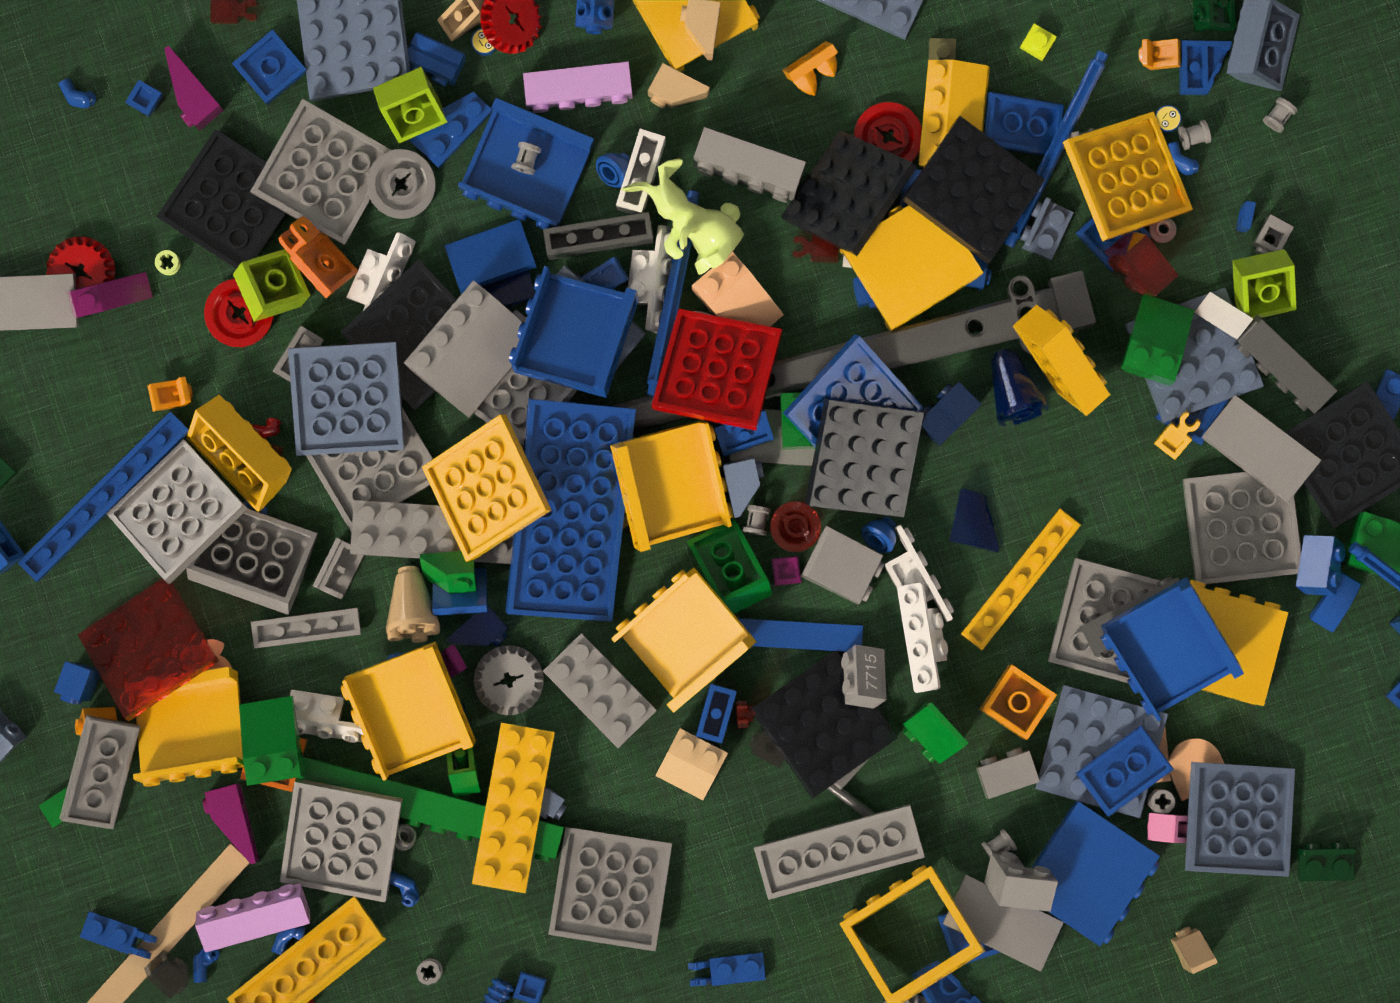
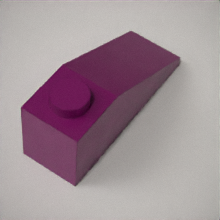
M167 46L164 50L179 108L183 111L180 117L190 128L195 125L200 131L224 110L174 51Z
M146 272L67 291L75 318L153 298Z
M240 783L204 792L206 798H203L202 802L205 813L210 814L213 822L250 864L260 862Z

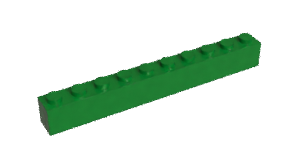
M303 757L305 776L298 777V779L402 798L400 817L405 818V824L420 827V823L431 825L430 830L437 833L446 834V830L457 832L456 837L463 840L472 841V837L480 839L486 809L484 804L388 778L383 781L380 776L310 757ZM539 819L533 851L535 859L550 862V858H557L565 826Z

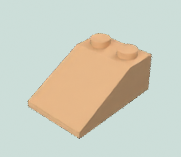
M733 251L721 265L710 269L692 285V291L714 316L769 327L784 316L782 311Z

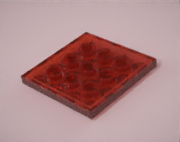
M163 578L78 634L120 712L128 722L219 662L173 581L168 584Z

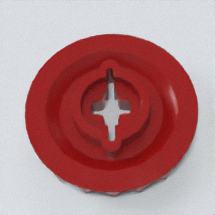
M484 0L480 20L483 33L488 42L498 51L507 54L526 51L528 47L533 46L534 40L539 37L538 31L542 28L540 26V19L543 16L539 14L538 10L540 5L536 4L535 0ZM509 14H515V15H516V17H515V19H514L515 22H516V24H515V23H512V24L509 23V21H510V19H511V17H510Z
M894 102L878 103L868 108L857 121L854 130V137L911 162L920 151L922 135L920 121L909 108ZM890 130L893 132L895 141H889L886 144L883 142L884 137L880 132L888 133Z
M72 237L56 245V248L50 253L49 260L46 263L47 272L45 275L76 274L77 272L71 266L80 267L83 264L84 272L92 278L87 276L76 277V287L79 289L114 280L115 264L109 251L100 242L88 237Z
M235 279L219 284L210 293L205 303L204 318L208 330L219 342L231 347L243 348L254 345L269 332L273 322V316L253 321ZM230 302L239 309L245 307L244 315L249 324L239 317L233 318L235 311Z

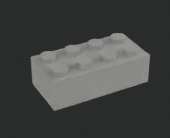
M705 127L694 155V167L698 168V173L708 177H712L713 174L723 177L722 181L731 185H737L739 182L747 185V189L754 193L762 194L763 191L773 194L772 198L785 203L788 200H794L806 164L805 161Z
M582 633L543 670L617 748L626 742L657 711Z

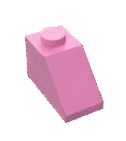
M1149 813L1147 840L1186 843L1188 815Z

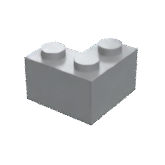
M1002 852L1001 854L991 853L984 883L999 906L1051 912L1058 881L1048 868L1042 866L1026 868L1015 854Z

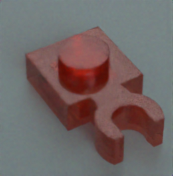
M211 0L210 22L212 24H238L239 17H244L248 21L257 20L256 14H248L247 9L250 6H257V2L255 0H245L242 3H239V0Z
M812 235V242H808L803 237H795L793 239V243H801L803 245L802 251H793V257L802 258L806 254H811V262L837 264L838 247Z
M736 701L738 728H749V722H753V714L750 711L753 707L748 706L747 701Z

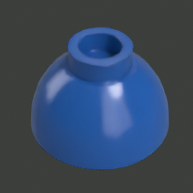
M607 153L600 156L596 160V170L599 177L607 185L621 188L630 158L625 153Z
M883 517L882 520L870 521L861 529L862 538L872 549L882 553H889L893 550L896 543V532L894 530L896 524L888 517Z

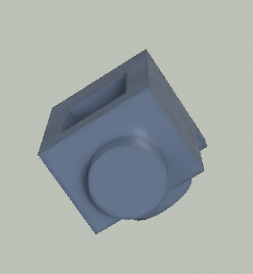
M545 786L540 816L544 819L551 816L559 820L567 808L563 804L566 798Z

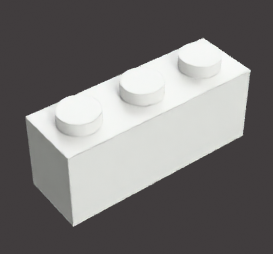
M643 129L639 130L616 203L617 210L632 215L644 213L649 194L641 190L624 192L622 188L634 182H647L653 185L666 143L665 136Z

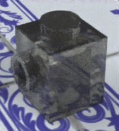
M764 730L761 733L756 731L749 743V746L753 747L751 753L780 768L784 758Z
M165 950L159 953L144 968L148 980L170 999L175 994L181 993L190 981L187 973L189 969L187 964L179 957L174 959Z

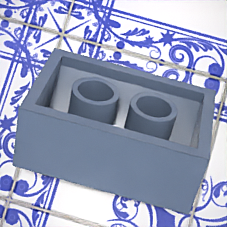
M1244 0L1237 31L1234 36L1231 56L1228 61L1227 74L1241 82L1282 91L1300 15L1277 0Z

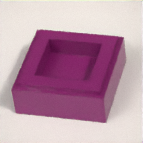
M798 556L772 559L774 586L801 583Z
M455 645L446 648L440 653L450 678L467 668Z

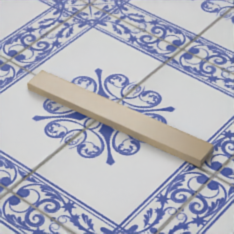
M232 843L149 933L158 937L156 943H149L143 940L137 948H142L152 953L151 958L146 959L134 954L129 955L87 1003H124L195 925L196 912L207 906H212L250 864Z

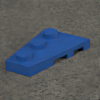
M474 92L443 108L448 123L408 140L438 169L493 111Z
M936 960L913 973L912 976L914 979H917L941 963ZM951 973L921 991L928 1003H981L978 998L972 996L962 987L961 982Z

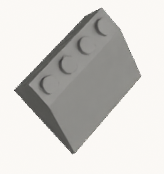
M473 280L404 363L409 370L470 419L512 369L509 356L512 348L518 345L520 339L517 337L518 329L523 322Z
M247 509L186 568L188 580L289 615L318 533Z

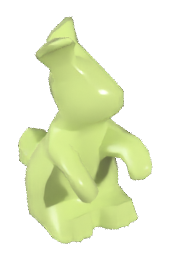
M680 158L668 160L658 166L660 185L652 186L647 182H634L623 187L622 191L635 192L641 190L649 194L655 203L658 213L663 218L673 221L670 235L664 242L666 253L674 259H680L683 256L681 249L687 246L688 237L699 254L694 265L698 275L711 267L714 269L721 265L741 241L744 233L736 224L741 213L738 206L725 202L720 207L721 211L704 209L689 202L683 190L669 179L681 167L683 160Z

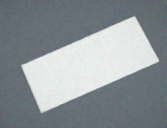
M1209 292L1194 312L1235 339L1241 336L1253 320V318Z

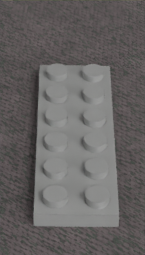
M353 501L350 554L420 559V554L461 551L440 506ZM513 535L476 558L475 562L511 564Z
M910 804L754 846L768 900L925 858Z

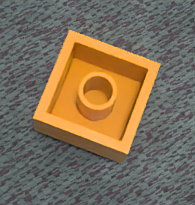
M1008 665L979 710L1022 739L1028 740L1057 694L1015 666Z

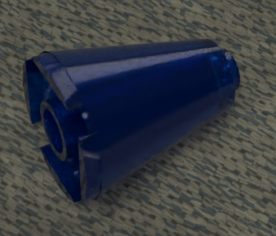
M1009 349L996 352L994 354L995 357L991 360L998 424L1000 426H1007L1006 421H1013L1014 425H1018L1041 416L1042 408L1049 409L1048 402L1017 353L1010 352Z

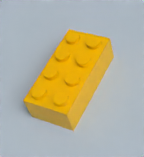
M1036 304L1013 325V328L1057 394L1087 416L1110 396L1104 386L1107 384L1106 380L1099 372L1094 370L1096 364L1088 355H1084L1082 351L1085 350V347L1077 338H1073L1071 335L1074 332L1072 327L1065 320L1060 322L1050 309L1045 311Z

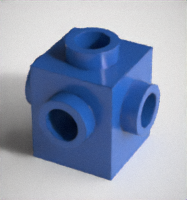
M577 0L576 27L586 29L588 34H601L602 30L613 28L614 0Z

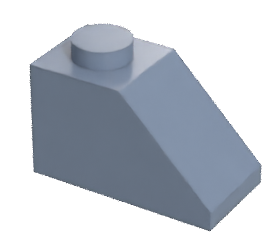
M755 456L723 463L735 518L741 516L759 488L760 478L764 477L761 461L756 462Z

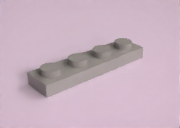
M359 608L251 622L255 649L362 635Z

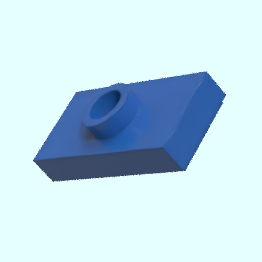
M617 257L609 259L581 276L589 284L611 290L629 280Z

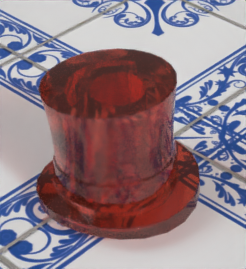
M790 501L784 503L775 511L771 520L773 539L781 548L787 551L799 552L810 548L816 543L821 533L819 515L811 506L806 505L804 502Z

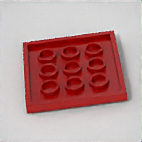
M678 309L652 401V410L757 431L783 334L782 329Z

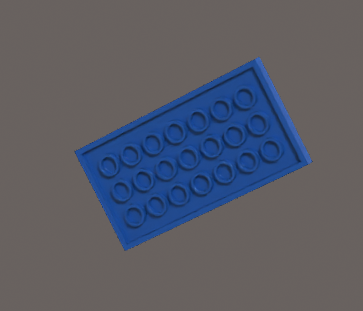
M528 398L523 451L551 507V511L514 534L505 611L507 614L612 622L625 506L610 445L633 439L636 409Z

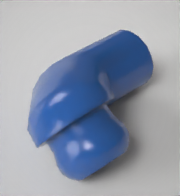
M70 78L58 84L69 105L86 109L95 104L96 97L91 91L86 93L77 91Z
M1178 142L1167 144L1179 173L1192 175L1199 170L1197 160L1181 155Z
M392 871L390 884L400 888L403 905L406 907L414 906L419 901V892L415 881L410 877Z
M203 948L194 956L193 982H207V967L219 958L220 952L218 949L205 953Z

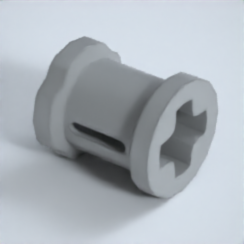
M1278 97L1275 107L1268 116L1266 115L1263 118V122L1274 131L1281 133L1284 130L1283 126L1290 116L1297 113V108L1289 101Z
M1205 120L1200 121L1195 126L1188 128L1181 126L1178 128L1180 143L1184 150L1189 149L1191 145L1201 142L1211 143L1210 130Z
M519 142V153L516 162L512 163L511 168L521 173L534 175L535 170L533 167L537 154H540L542 149L530 143Z
M748 505L747 525L743 527V532L766 536V519L771 509Z
M1156 789L1148 795L1147 805L1153 812L1166 814L1174 808L1175 799L1169 791ZM1162 794V798L1166 799L1167 803L1162 804L1160 809V805L1155 804V799H1159Z
M1004 829L1000 831V835L990 842H983L981 844L989 857H991V853L1001 854L1002 852L1015 851L1017 849Z
M428 958L417 967L416 974L418 980L425 985L436 983L442 976L443 968L437 959ZM432 965L436 976L432 975L430 978H427L423 967L428 968Z

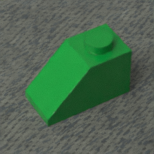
M461 551L420 554L422 575L425 579L449 594L476 592L475 560L466 562Z
M474 746L465 750L460 748L446 753L448 776L454 797L480 793L479 771Z

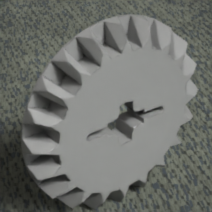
M405 149L388 151L379 156L368 170L366 184L371 203L375 205L378 211L388 217L397 219L414 217L427 208L434 196L435 178L433 171L427 161L413 151ZM409 174L404 183L407 187L406 190L399 189L392 195L396 187L395 178L400 180Z
M512 645L497 647L486 653L475 669V692L479 700L489 710L497 714L516 715L531 708L541 695L544 684L542 668L538 660L529 651L521 647ZM509 672L510 676L515 677L524 675L512 682V688L502 684L494 686L495 683L501 682L505 678V673Z

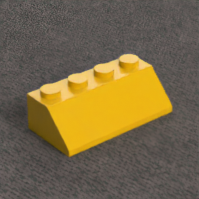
M928 60L919 156L920 166H925L959 116L984 133L990 69L988 65L958 60Z
M217 395L195 410L186 439L257 512L261 511L287 483L292 470L288 461L284 457H280L272 449L270 443L253 429L250 422L243 419L235 411L233 405L225 401L220 395Z

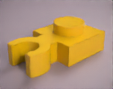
M1188 410L1182 412L1178 425L1170 422L1154 441L1157 447L1174 460L1192 441V437L1187 433L1195 431L1200 426L1198 418L1193 424L1185 422V419L1189 416Z

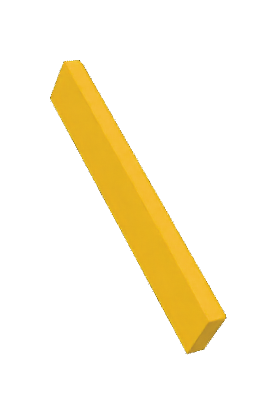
M1059 509L961 632V635L982 651L1081 524L1062 509Z

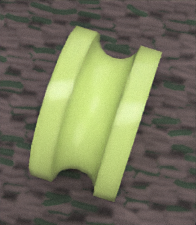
M164 250L157 254L155 266L162 274L170 276L179 271L181 261L174 252ZM169 256H172L171 262L174 264L171 269L169 267H166V270L163 269V258L169 259Z

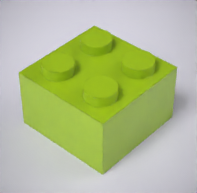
M422 67L373 88L379 109L398 143L448 123L441 102Z
M285 249L241 262L233 273L254 322L302 307L310 297L299 269L290 259L291 255Z
M1285 249L1232 260L1234 297L1237 309L1251 318H1254L1256 315L1263 318L1296 310L1295 265Z

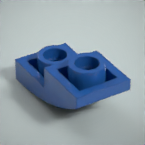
M1340 571L1341 585L1337 587L1336 596L1324 595L1309 615L1310 620L1332 633L1345 616L1361 586L1359 581Z

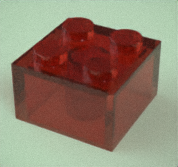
M1126 233L1105 251L1110 258L1108 260L1109 265L1116 272L1120 271L1126 278L1124 283L1132 292L1136 291L1142 295L1147 294L1155 297L1179 276L1146 234Z

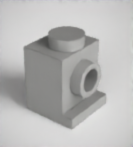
M1270 214L1264 220L1261 229L1252 243V246L1256 247L1255 253L1259 255L1282 250L1294 227ZM1271 236L1274 240L1273 244L1266 242L1265 237Z

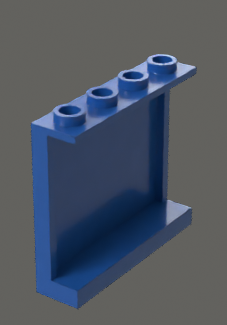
M495 98L491 107L493 111L464 179L458 184L460 190L463 191L462 195L477 201L478 197L488 201L487 206L501 211L502 207L510 210L513 217L522 221H526L527 218L536 221L535 225L541 229L559 227L595 144L594 138ZM519 142L530 143L542 149L541 153L537 154L533 167L535 170L534 175L521 173L511 168L512 163L516 162L519 153Z
M544 266L542 275L538 274L535 280L534 289L536 292L534 298H530L527 303L526 314L528 315L526 321L521 323L518 329L517 337L520 338L518 345L512 348L509 356V362L512 365L513 371L520 375L607 398L639 302L637 290L626 288L625 293L551 274L549 268Z
M1187 577L1101 625L1104 635L1100 636L1103 644L1108 651L1114 650L1117 655L1114 660L1121 672L1127 671L1130 676L1127 681L1135 694L1140 692L1144 699L1141 701L1143 708L1148 715L1153 713L1157 721L1161 720L1160 712L1231 673L1234 679L1244 674L1239 661Z
M1075 801L1031 868L1035 866L1046 867L1058 881L1050 913L1101 947L1103 942L1107 944L1113 937L1115 930L1112 928L1118 920L1123 921L1128 914L1130 908L1127 906L1132 898L1137 899L1145 887L1142 883L1147 875L1152 876L1156 872L1160 864L1157 862L1160 856L1079 801Z

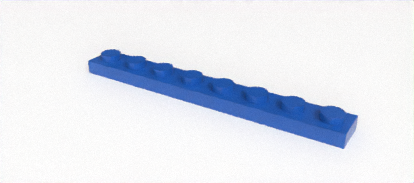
M170 411L18 564L36 582H39L107 515L106 513L188 434L189 429Z

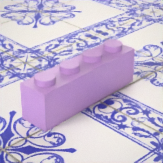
M629 62L523 73L526 106L528 110L533 109L534 113L547 112L550 107L569 110L575 108L577 104H585L586 107H596L605 101H612V104H623L628 102L627 99L633 98Z
M301 883L287 884L273 891L258 892L251 897L233 899L219 906H207L196 912L195 927L206 953L310 924V908Z

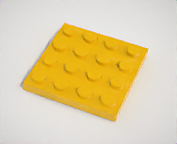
M1154 111L1069 138L1063 142L1102 241L1193 210Z
M500 414L422 466L466 562L475 560L551 511V507L506 414Z

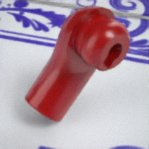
M268 418L266 426L251 424L253 429L262 438L276 436L281 431L279 429L281 421L275 418Z

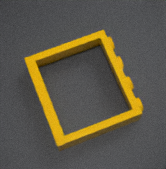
M925 865L919 867L911 873L913 876L905 883L903 880H899L889 887V893L882 897L880 894L873 896L866 901L868 906L860 911L857 908L851 910L843 916L845 920L839 923L887 1003L906 1002L985 952L984 947L932 866L928 868ZM930 879L970 946L895 993H892L853 929V926Z

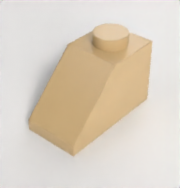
M455 0L438 18L437 21L451 41H455L481 23V8L484 0Z
M688 0L687 6L682 5L680 21L685 22V31L705 58L713 60L720 2Z
M662 63L648 89V96L651 97L650 101L661 108L665 106L670 108L678 107L707 98L710 93V87Z
M1189 926L1175 932L1176 937L1172 938L1171 942L1185 970L1194 974L1218 963L1200 930L1195 928L1191 930Z

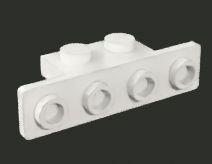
M658 225L655 251L632 250L628 282L629 289L637 290L638 305H648L645 329L654 333L658 331L672 257L666 253L664 242L669 237L672 228L665 225Z
M397 232L387 256L367 249L346 298L365 305L364 311L402 275L407 261L412 254L415 240Z
M901 525L895 527V531L907 552L884 564L896 588L923 583L926 602L934 599L945 621L952 620L951 613L954 610L948 599L942 600L937 590L941 589L936 577L928 575L925 569L928 563L922 552L916 553L911 543L915 542L911 532L908 528L903 529Z
M923 583L899 586L897 591L914 692L940 689L937 662L946 661L948 646L943 639L942 633L943 617L939 613L938 608H927Z
M291 690L290 696H293L299 735L305 733L317 735L324 739L337 738L350 743L362 742L361 735H363L360 724L356 725L355 723L340 721L344 707L343 697Z

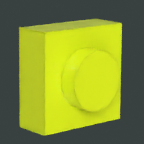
M1034 23L1020 49L1043 61L1057 36Z

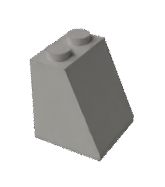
M826 526L801 577L859 605L861 600L867 601L873 587L869 586V583L873 576L878 578L885 563L881 562L883 555Z

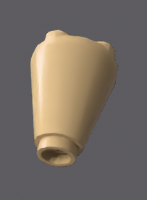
M405 566L398 569L386 625L389 641L411 638L412 642L420 643L427 641L429 635L440 633V623L437 615L433 616L432 601L423 575L419 572V567Z

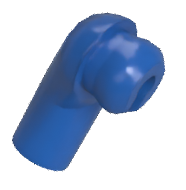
M299 926L278 932L271 951L279 955L283 954L290 939H302L305 927Z

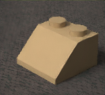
M680 728L656 776L704 800L728 752Z

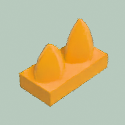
M825 41L782 71L787 79L793 81L801 91L815 96L817 80L813 69L816 68L820 73L834 77L837 71L835 55L838 52L832 43Z

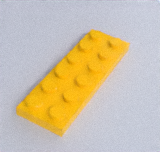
M501 723L472 884L526 893L555 732Z
M352 897L231 994L227 1000L229 1003H308L386 939L356 897Z

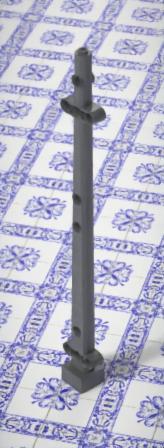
M1078 271L1051 278L1045 289L1034 291L1033 284L1028 277L1017 276L1011 280L1007 287V299L903 326L893 331L888 330L862 337V339L889 369H894L1018 338L1022 349L1026 353L1031 354L1013 328V325L1021 319L1020 310L1026 308L1031 310L1036 304L1045 311L1050 309L1060 322L1065 320L1074 330L1073 333L1090 329L1096 323L1083 271ZM1016 283L1024 284L1027 288V293L1023 296L1015 294L1013 285ZM970 322H978L982 327V332L978 335L971 334L968 330V324ZM847 342L775 361L772 371L775 384L768 388L765 399L780 396L781 393H794L804 390ZM650 395L609 405L636 409L634 431L690 418L652 410L651 405L654 396Z

